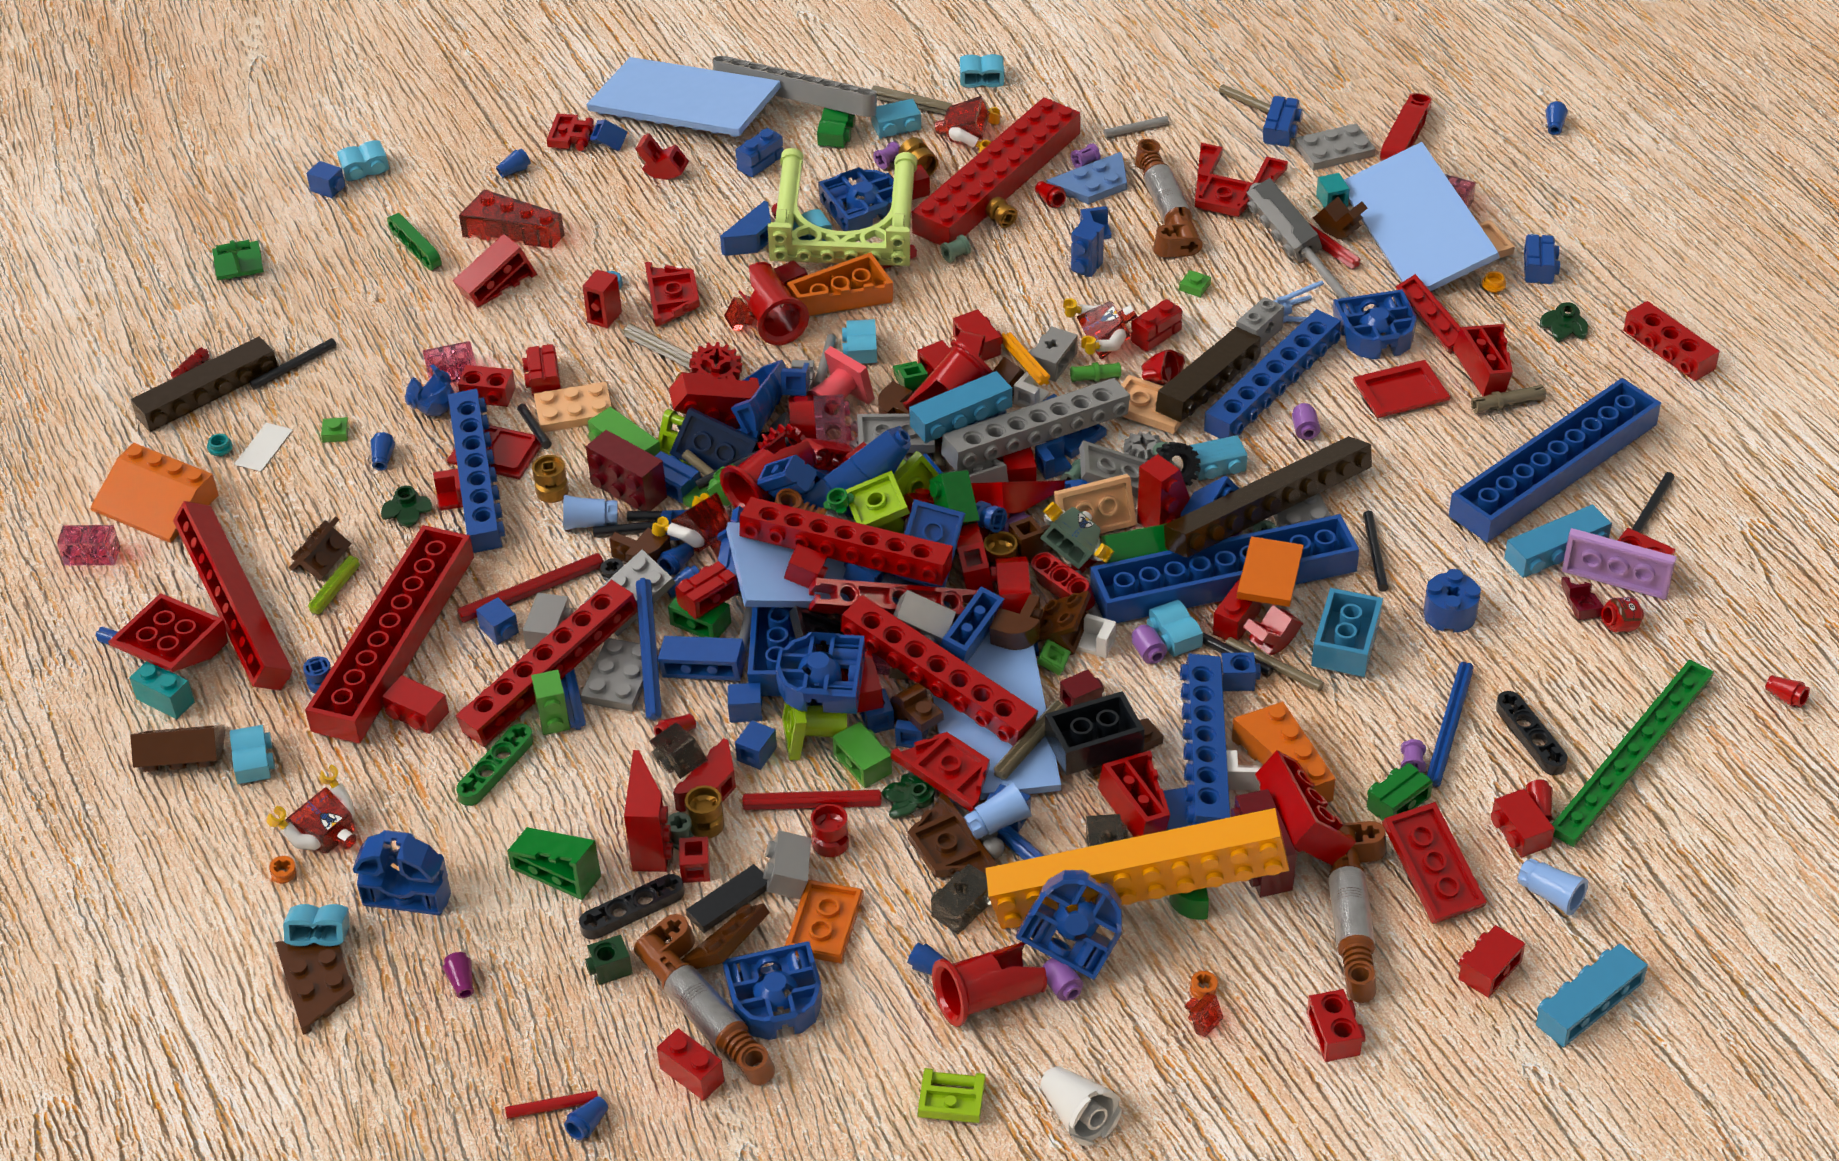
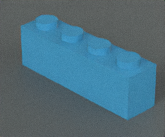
M997 371L909 407L910 426L926 444L942 437L943 434L961 429L1011 408L1012 387Z
M1592 504L1507 540L1504 559L1524 578L1564 561L1571 528L1609 538L1612 523Z
M1621 943L1612 950L1606 949L1599 956L1597 962L1592 966L1586 965L1579 972L1577 978L1572 982L1566 981L1559 988L1557 994L1552 998L1546 997L1539 1004L1536 1026L1564 1048L1643 984L1648 964Z

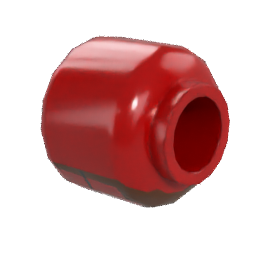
M1631 597L1612 598L1608 600L1601 611L1603 623L1610 631L1616 633L1637 630L1644 617V612L1639 602Z

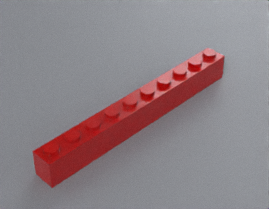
M183 501L173 522L219 617L224 620L226 632L252 686L281 691L287 680L290 679L293 670L212 507Z

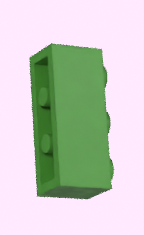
M611 406L588 420V435L591 441L605 430H608L654 456L661 451L660 442Z

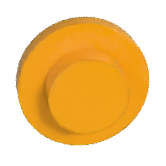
M1490 271L1482 279V286L1487 291L1496 293L1505 289L1506 280L1502 273Z

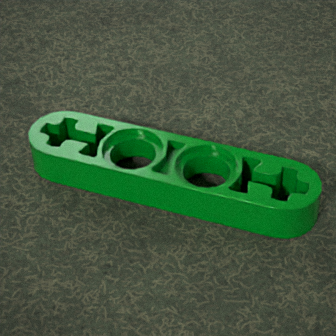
M400 213L387 217V223L391 232L428 270H433L442 265L441 257L437 250Z
M516 724L510 727L463 777L456 787L460 803L466 806L478 804L533 744L532 730L528 725ZM501 752L510 753V756L505 759L497 758V755ZM485 770L494 771L491 776H480V773Z

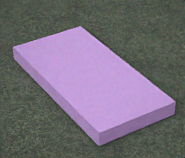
M1571 528L1562 572L1666 600L1677 556Z

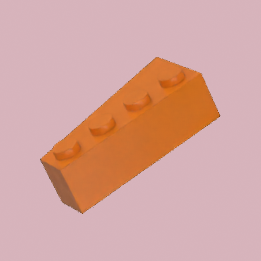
M870 252L787 282V289L794 298L801 300L807 306L809 316L892 303L894 283Z
M1283 701L1233 718L1232 741L1237 746L1242 745L1247 750V755L1254 761L1258 760L1264 765L1276 750L1297 760L1314 783L1313 789L1323 796L1327 802L1333 801L1336 779Z

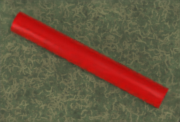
M597 1090L505 1107L506 1117L510 1119L581 1106L598 1096Z

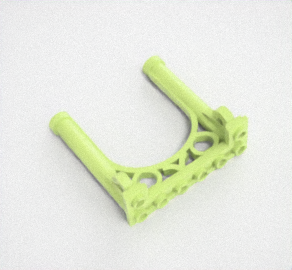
M795 148L785 149L781 153L780 164L782 170L775 222L768 224L770 261L790 262L794 260L795 262L842 263L871 252L880 265L910 266V220L914 172L917 170V157L914 154L902 152L895 157L892 205L884 219L875 225L860 230L835 231L818 227L801 215L798 210V198L804 156L800 150ZM795 221L799 227H797L793 231V225ZM808 234L815 237L814 240L798 239L799 237ZM875 236L884 241L880 243H870L866 240Z

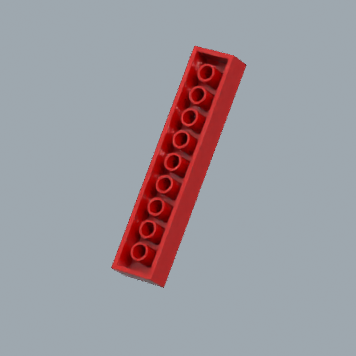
M1043 97L912 211V233L938 245L944 242L950 243L961 234L966 236L987 217L986 207L993 198L1001 197L1004 200L1009 198L1080 135L1081 112Z
M422 525L306 707L305 712L311 732L359 744L362 742L384 706L383 694L403 675L474 559L470 535Z

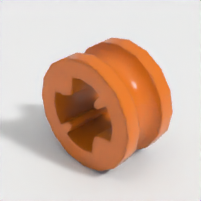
M278 856L271 861L269 869L274 882L280 884L288 883L296 876L295 862L289 856ZM279 868H282V869L285 870V869L288 868V871L284 872L283 870H280V871L278 872V869H279Z
M1209 971L1196 972L1191 978V995L1199 1000H1208L1214 997L1218 986L1216 976ZM1203 982L1208 983L1209 988H1207L1206 986L1204 988L1199 987V983H1201V985H1203Z

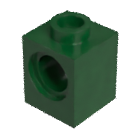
M621 934L587 945L589 957L585 958V964L589 975L595 974L599 985L633 974L630 955Z

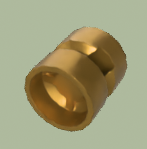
M910 138L900 146L898 154L902 152L914 154L917 157V165L921 164L929 177L937 170L938 159L936 155L920 138Z
M545 455L536 459L532 465V472L537 497L546 503H555L563 500L564 495H568L569 492L563 459L555 455Z
M1004 531L993 532L984 540L989 569L990 566H995V558L1017 557L1018 543L1015 536L1011 533Z
M706 785L691 789L686 794L685 806L686 813L691 818L692 826L690 831L693 836H708L709 839L719 835L725 825L720 792L714 787Z

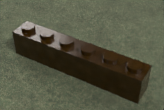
M1239 327L1232 329L1158 390L1155 411L1178 422H1182L1189 415L1191 416L1202 404L1204 405L1215 393L1217 394L1228 382L1230 383L1236 375L1243 372L1249 364L1259 358L1261 354V337Z
M258 336L132 398L131 403L135 416L149 432H152L278 367L274 350Z

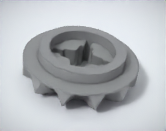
M1139 431L1137 435L1130 433L1129 438L1124 440L1123 449L1125 454L1148 461L1153 456L1154 445L1163 441L1160 440L1159 435L1152 436L1150 431L1146 434ZM1142 443H1145V445L1147 446L1146 450L1141 445Z

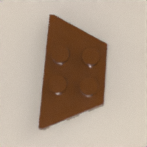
M943 793L939 795L937 804L931 810L927 809L922 815L921 820L915 823L907 832L908 840L935 878L985 876L986 868L997 866V863L981 841L975 839L959 811Z
M278 941L275 944L304 1035L312 1030L310 1025L322 1016L325 1018L330 1016L339 1005L346 1003L355 994L339 945L323 946L312 943L306 946H293L284 941Z

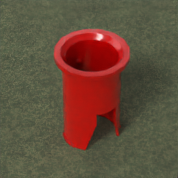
M756 262L750 265V281L754 292L751 296L744 295L741 291L738 292L757 320L759 336L766 343L772 345H785L793 342L803 334L808 326L810 316L807 306L801 300L791 295L771 264Z
M952 340L950 344L952 351L909 399L903 402V406L909 412V407L988 375L993 371L970 348L957 340Z
M784 431L738 466L728 465L724 467L719 475L720 484L730 503L735 508L738 506L744 508L751 497L766 501L773 498L769 491H764L757 485V480L764 466L768 463L797 455L805 461V464L814 467L817 463V458L808 440L787 447L785 443L786 432Z
M1024 942L953 964L944 958L935 961L932 968L933 989L938 1006L943 1016L951 1025L955 1027L965 1024L968 1015L1045 992L1047 988L1045 967H1023L1022 951L1024 945H1026Z

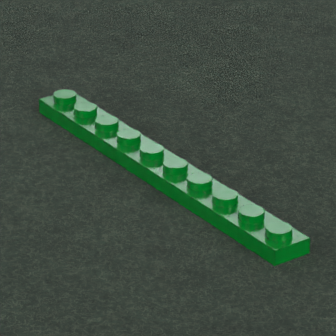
M1690 659L1552 823L1555 828L1553 837L1572 847L1578 843L1712 680L1714 671Z

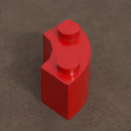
M1027 557L995 558V566H990L992 582H996L997 595L1004 598L1002 609L1020 614L1029 595L1032 594Z

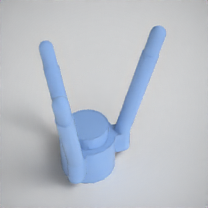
M1323 281L1313 283L1273 300L1284 306L1283 323L1303 322L1307 318L1288 316V314H1292L1291 305L1311 300L1312 296L1308 295L1293 300L1290 299L1324 284Z

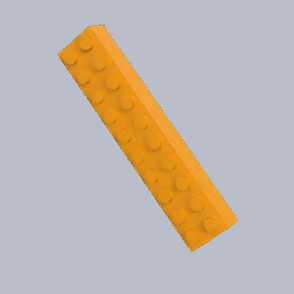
M1273 808L986 868L989 899L1001 929L1021 926L1033 903L1039 897L1042 887L1048 879L1063 870H1084L1090 873V876L1096 879V882L1103 884L1106 882L1112 885L1122 900V905H1131L1135 902L1149 899H1160L1164 896L1178 893H1189L1193 890L1207 887H1219L1222 884L1237 881H1248L1252 878L1266 875H1277L1290 870L1276 809ZM1087 886L1082 897H1085L1087 902H1094L1099 892ZM1047 896L1044 898L1042 903L1057 911L1059 903ZM1078 904L1067 906L1068 912L1078 911Z

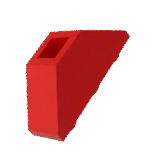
M978 522L963 525L956 548L965 587L970 590H979L980 587H983L994 593Z
M723 738L717 746H713L703 761L693 767L687 778L676 785L673 795L677 811H686V794L697 786L706 785L714 787L720 792L722 802L736 788L734 766L727 739Z

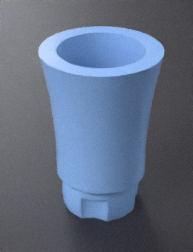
M564 495V530L605 526V524L617 525V501Z
M1011 782L999 793L975 807V810L964 816V819L977 840L1015 822L1032 817V814L1020 791Z
M1531 858L1524 862L1517 877V882L1554 904L1569 916L1574 914L1580 907L1588 889V879L1569 874Z

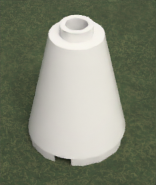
M1061 1066L1048 1069L1043 1074L1040 1085L1041 1090L1071 1138L1081 1146L1095 1144L1092 1140L1099 1136L1103 1139L1106 1138L1116 1127L1121 1117L1122 1109L1119 1107L1121 1099L1114 1091Z

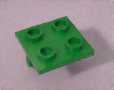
M249 239L238 242L231 240L230 243L216 245V248L212 249L217 281L264 272L258 240L249 242Z

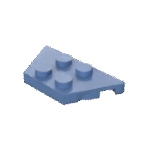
M1122 153L1113 154L1046 180V183L1062 187L1066 196L1076 198L1086 204H1091L1127 190Z

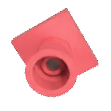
M830 346L824 352L830 376L807 392V395H813L814 408L827 417L833 416L849 394L868 405L875 399L867 367Z

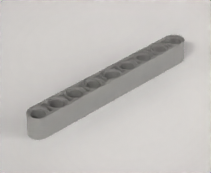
M729 56L713 57V70L779 80L781 88L774 96L863 117L876 115L877 92L875 90Z

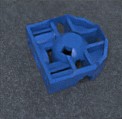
M858 167L818 182L820 202L843 231L864 229L873 225V219L877 218V215L882 220L889 213L892 205L894 178L889 173H883L878 170H863ZM849 178H852V180H856V184L852 186L849 182ZM857 196H863L865 200L857 199Z
M1403 289L1333 300V316L1341 320L1340 331L1341 335L1345 336L1346 346L1359 357L1380 359L1382 349H1386L1387 345H1389L1394 356H1400L1411 348L1417 316ZM1369 304H1374L1373 308L1368 309L1367 311L1363 310L1365 306Z
M809 632L806 636L792 640L784 649H781L777 657L776 679L779 692L785 703L799 711H807L808 702H811L812 699H817V703H823L824 712L857 714L865 662V636ZM822 640L826 641V644L830 645L829 653L816 651V644H821ZM841 668L849 669L848 681H842ZM814 683H819V688H809V686L814 687Z
M384 830L380 834L368 837L360 847L353 871L358 874L357 886L363 906L439 916L442 914L451 895L448 874L442 854H438L430 845L415 839L411 833ZM392 841H396V846H400V849L392 850ZM394 863L399 867V871L390 865Z
M1063 870L1048 879L1042 887L1039 897L1035 900L1019 927L1016 939L1095 980L1122 935V900L1112 885L1106 882L1104 884L1096 882V879L1092 878L1090 873L1084 870ZM1087 886L1099 892L1094 902H1087L1085 897H1082ZM1046 896L1059 903L1057 911L1042 903ZM1078 904V911L1068 912L1067 906ZM1099 925L1114 932L1112 940L1096 932ZM1056 930L1065 939L1076 941L1072 949L1064 941L1052 937Z
M809 941L729 958L722 963L733 1009L748 1026V1033L751 1036L767 1040L777 1039V1030L782 1029L783 1025L788 1024V1028L793 1027L794 1034H799L816 1022L822 1004V985ZM795 951H798L799 958H796ZM774 963L773 965H770L768 967H762L765 964ZM737 964H740V972L738 971ZM785 990L791 992L787 997L783 993ZM783 1006V1010L789 1008V1013L773 1015V1012H778L777 1007Z

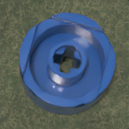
M1450 569L1447 573L1434 576L1427 583L1424 601L1425 620L1433 628L1444 631L1446 628L1453 629V633L1471 628L1477 617L1481 588L1473 579L1463 575L1462 571L1458 569Z

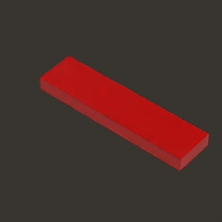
M1414 274L1395 286L1396 290L1403 289L1415 314L1449 354L1453 352L1460 325L1418 276Z

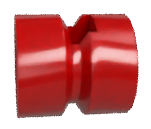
M836 804L820 805L814 809L810 820L813 848L815 852L824 857L833 858L840 856L849 847L847 813L841 806Z

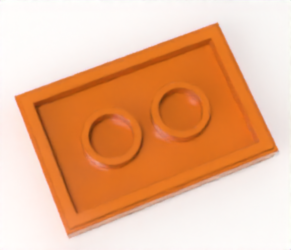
M1251 536L1237 590V599L1290 607L1304 545Z
M808 879L785 946L809 941L814 959L842 964L864 896L863 889Z

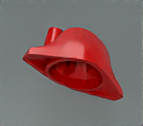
M1171 349L1155 354L1141 366L1143 380L1158 385H1166L1182 371L1185 364L1184 355Z

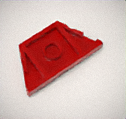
M645 262L655 327L661 326L700 307L693 269L676 268L670 265H665L664 269L653 267L652 262Z
M944 732L935 735L931 739L914 742L913 748L903 751L896 748L891 751V759L970 812L978 806L990 767V759L950 733Z

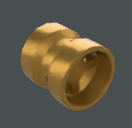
M1001 197L993 198L986 207L987 216L995 220L1002 228L1010 227L1017 219V210L1013 206L1008 205Z

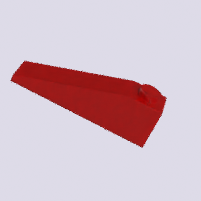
M1068 480L971 483L976 503L984 501L992 506L996 505L1004 508L1007 518H1010V513H1021L1054 495L1055 491L1065 489V481Z

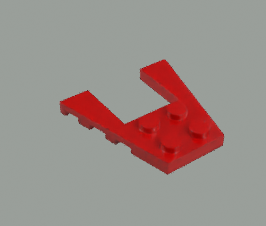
M1201 143L1195 207L1239 217L1248 208L1247 203L1250 201L1247 192L1250 186L1254 183H1262L1268 178L1275 182L1288 169V161L1266 157L1254 182L1251 183L1212 174L1223 154V147Z

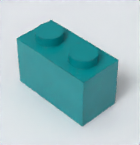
M147 661L129 677L137 700L175 719H178L195 703L188 680Z

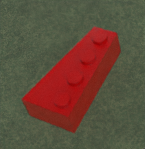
M1276 750L1255 773L1260 783V790H1269L1297 852L1301 853L1304 851L1333 866L1335 861L1344 856L1356 843L1352 835L1341 831L1340 828L1344 824L1338 816L1333 817L1326 809L1329 805L1328 802L1313 789L1314 783L1297 760Z

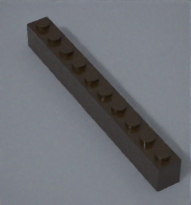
M1348 436L1165 524V549L1188 558L1371 468V444Z

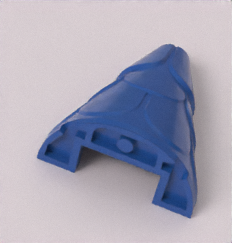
M783 360L764 365L743 379L749 381L750 377L758 378L760 387L751 399L737 403L731 408L740 424L737 430L758 439L775 406L779 404L782 397L781 370L782 368H787Z
M901 426L886 430L823 477L807 494L802 493L801 498L804 500V504L810 502V506L814 504L816 509L818 507L823 508L824 502L827 501L826 496L828 492L834 488L846 490L891 470L894 474L911 447L909 434ZM848 505L847 511L844 514L848 515V517H853L854 519L850 506Z

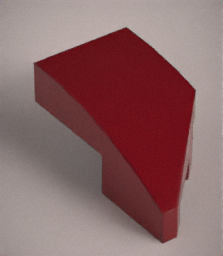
M1562 577V588L1577 619L1585 620L1601 617V611L1604 606L1597 596L1591 593L1592 584L1587 582L1574 584L1570 582L1569 577Z

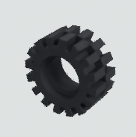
M1169 442L1170 444H1163V448H1157L1156 452L1158 455L1169 462L1174 456L1181 457L1183 460L1181 474L1185 485L1191 486L1193 484L1191 480H1197L1198 476L1195 472H1200L1201 467H1197V464L1201 463V461L1195 457L1199 454L1197 451L1192 450L1193 447L1184 443Z

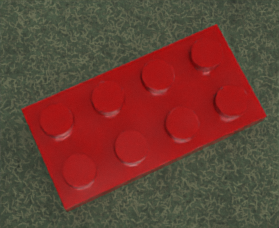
M1436 802L1384 818L1382 825L1432 924L1465 914L1486 905L1487 901Z

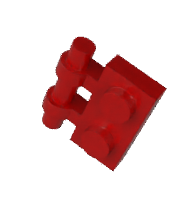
M557 113L547 137V147L569 149L571 143H574L578 151H583L589 143V135L594 130V120L588 117L585 121L579 120L578 115Z

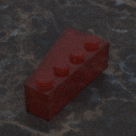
M485 189L459 214L463 237L471 238L472 235H479L483 240H491V237L499 238L505 234L514 242L523 241L524 245L553 248L565 236L561 213Z

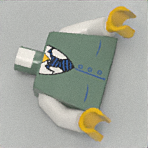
M1053 501L1042 511L1045 513L1044 521L1050 527L1040 538L1076 568L1080 569L1088 559L1093 561L1103 560L1107 563L1115 552L1098 539L1101 529L1092 522V515L1089 512H1080L1075 507H1071L1065 512Z

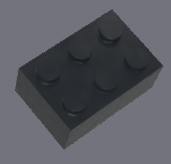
M1123 691L1045 714V737L1065 775L1144 752L1145 730Z

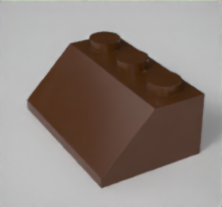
M225 725L151 730L130 734L133 768L142 767V772L158 771L160 765H169L170 770L187 768L186 763H197L198 767L215 766L214 761L221 760L223 757Z

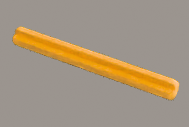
M1005 332L1002 333L1004 347L1038 385L1042 386L1045 384L1047 386L1050 383L1048 380L1051 377L1049 373L1011 332L1007 334Z

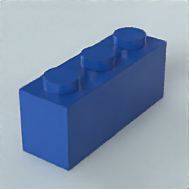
M980 587L943 637L941 647L967 663L990 632L989 628L999 608H1002L1004 598Z
M664 636L658 656V663L662 678L741 681L747 656L743 639Z

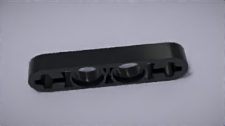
M1513 691L1500 693L1496 703V711L1545 773L1550 775L1562 774L1566 769L1568 756L1518 693ZM1526 720L1531 725L1527 727L1520 726L1517 721ZM1542 739L1546 744L1539 746L1534 744L1532 740Z
M675 874L664 875L584 912L579 918L581 934L587 939H598L678 902L684 896L682 878ZM644 896L651 897L653 899L649 904L642 905L637 902L641 897ZM622 908L627 911L623 916L615 917L611 914L615 909Z

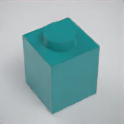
M1340 173L1318 177L1316 196L1323 207H1326L1337 197L1348 207L1350 188Z

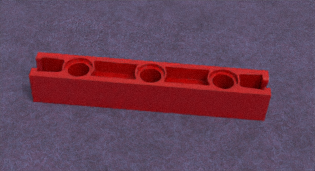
M815 578L809 585V596L815 595V598L809 604V611L843 614L856 600L864 595L893 615L897 604L894 603L892 597L899 599L909 590L944 607L946 606L943 601L950 603L952 606L951 610L956 612L953 622H955L965 609L963 608V603H969L978 590ZM815 592L830 594V599H821V596L815 594ZM840 593L846 594L850 601L843 600Z

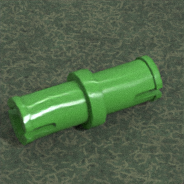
M1095 362L1089 366H1071V381L1093 380V382H1099L1100 379L1120 378L1121 365L1119 362L1101 365Z

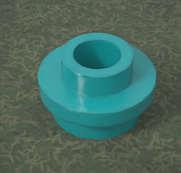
M225 434L211 436L207 444L208 452L214 456H224L233 447L231 439Z

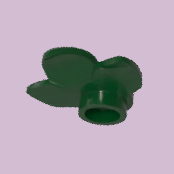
M1570 302L1561 303L1557 306L1556 310L1544 313L1540 319L1539 326L1551 328L1556 342H1561L1571 334L1580 339H1585L1588 333L1587 321L1580 316L1579 308Z
M401 486L396 489L393 499L384 503L381 517L383 520L397 518L400 525L411 527L418 522L420 513L432 510V504L429 498L419 496L413 487Z
M913 773L903 774L901 782H893L887 785L881 794L883 798L893 802L889 812L890 818H900L911 815L917 808L930 806L934 801L935 790L931 785Z

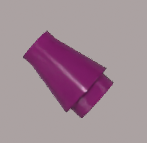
M455 952L445 957L443 971L453 986L457 997L466 998L474 993L472 960L464 952Z

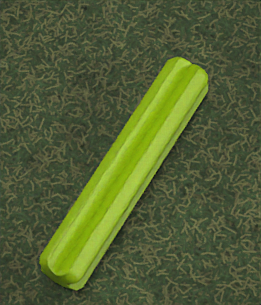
M347 556L308 604L311 613L319 615L360 566L357 557Z

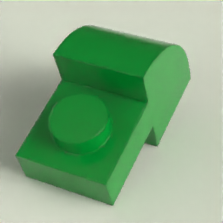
M917 361L893 366L894 376L898 383L912 390V394L928 377V373L922 363L918 364Z
M1207 888L1193 890L1189 893L1169 895L1172 907L1182 916L1196 920L1208 919L1209 898Z

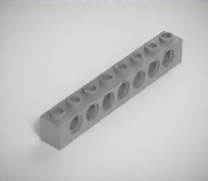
M1115 378L1099 382L943 434L941 454L955 471H961L1128 414L1130 394Z

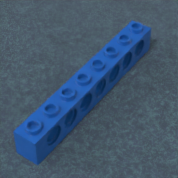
M1316 309L1205 412L1204 431L1219 439L1239 436L1250 422H1254L1264 409H1268L1278 396L1283 395L1286 388L1295 383L1305 370H1309L1319 357H1323L1333 344L1338 343L1341 338V320Z
M477 389L448 394L467 535H470L473 553L503 547L501 537L506 536L503 521H499V518H503L500 503H496V500H500L498 486L493 485V482L498 481L495 467H491L492 464H495L492 449L488 450V447H492L490 432L485 431L490 429L487 414L483 415L484 412H487L485 398L479 397Z
M1188 653L1186 664H1181L1180 680H1184L1181 687V700H1185L1181 716L1183 720H1186V723L1183 725L1182 738L1187 740V743L1184 745L1183 759L1188 760L1184 771V780L1189 781V785L1187 784L1185 801L1190 802V806L1187 807L1186 822L1196 825L1229 818L1230 806L1221 657Z

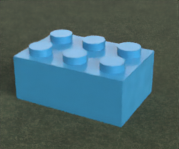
M1330 588L1313 645L1311 666L1365 677L1381 620L1383 598Z

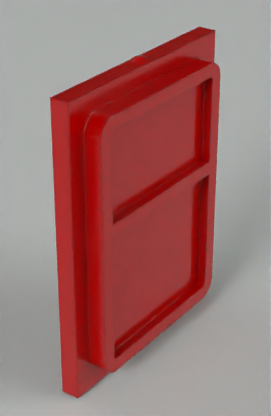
M1426 360L1353 377L1354 384L1377 418L1450 400V395Z
M489 425L490 429L485 431L490 432L492 447H488V450L492 449L495 464H492L491 467H495L497 475L520 480L541 448V444L533 434ZM455 449L447 459L449 464L457 465Z

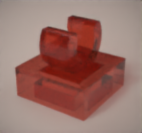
M733 297L724 317L732 330L741 331L744 324L752 325L755 317L750 315V309L742 298Z
M1208 992L1200 1000L1191 998L1184 1005L1186 1009L1190 1010L1188 1019L1193 1022L1196 1034L1206 1037L1223 1019L1217 996Z

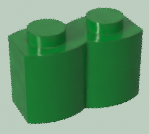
M824 108L817 129L818 146L844 148L846 142L851 140V128L855 127L856 121L855 115Z

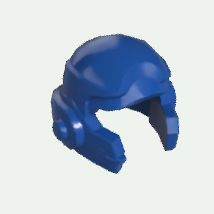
M431 365L430 367L434 374L427 384L422 387L421 383L413 377L407 386L404 397L406 404L413 410L418 409L426 416L435 417L446 413L450 409L448 394L454 393V390L450 385V375L435 365Z

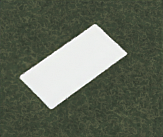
M265 423L234 465L262 471L293 429Z

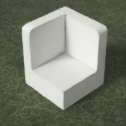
M1027 371L1014 384V404L1023 408L1042 402L1049 397V391L1033 385V378Z
M1086 614L1084 617V633L1077 650L1107 658L1116 640V622Z
M1226 750L1228 789L1260 790V783L1255 775L1260 768L1257 765H1238L1237 750Z

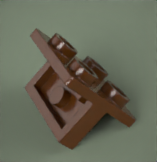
M336 516L330 522L325 519L305 540L306 542L291 556L294 562L289 566V569L293 571L300 564L320 581L352 544L333 528L340 519Z
M1090 592L1073 593L1070 596L1049 601L1044 607L1040 622L1041 637L1037 642L1051 638L1056 644L1071 652L1070 655L1075 654L1084 633V617L1087 614L1085 609L1091 597Z

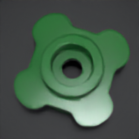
M834 488L828 492L826 496L827 501L824 502L823 506L826 510H834L837 514H844L847 511L848 505L854 501V495L852 493L847 494L843 488Z

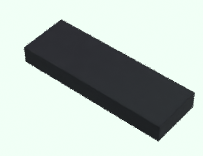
M755 864L751 865L687 908L686 916L703 933L707 932L741 907L766 892L767 880L763 879L764 873Z

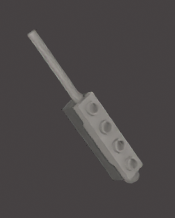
M1268 178L1262 183L1252 184L1247 192L1250 201L1247 205L1254 215L1258 214L1260 216L1259 220L1264 228L1272 230L1271 234L1275 241L1283 243V249L1289 257L1293 256L1298 263L1307 258L1339 298L1350 297L1316 256L1315 253L1322 249L1319 235L1272 179Z

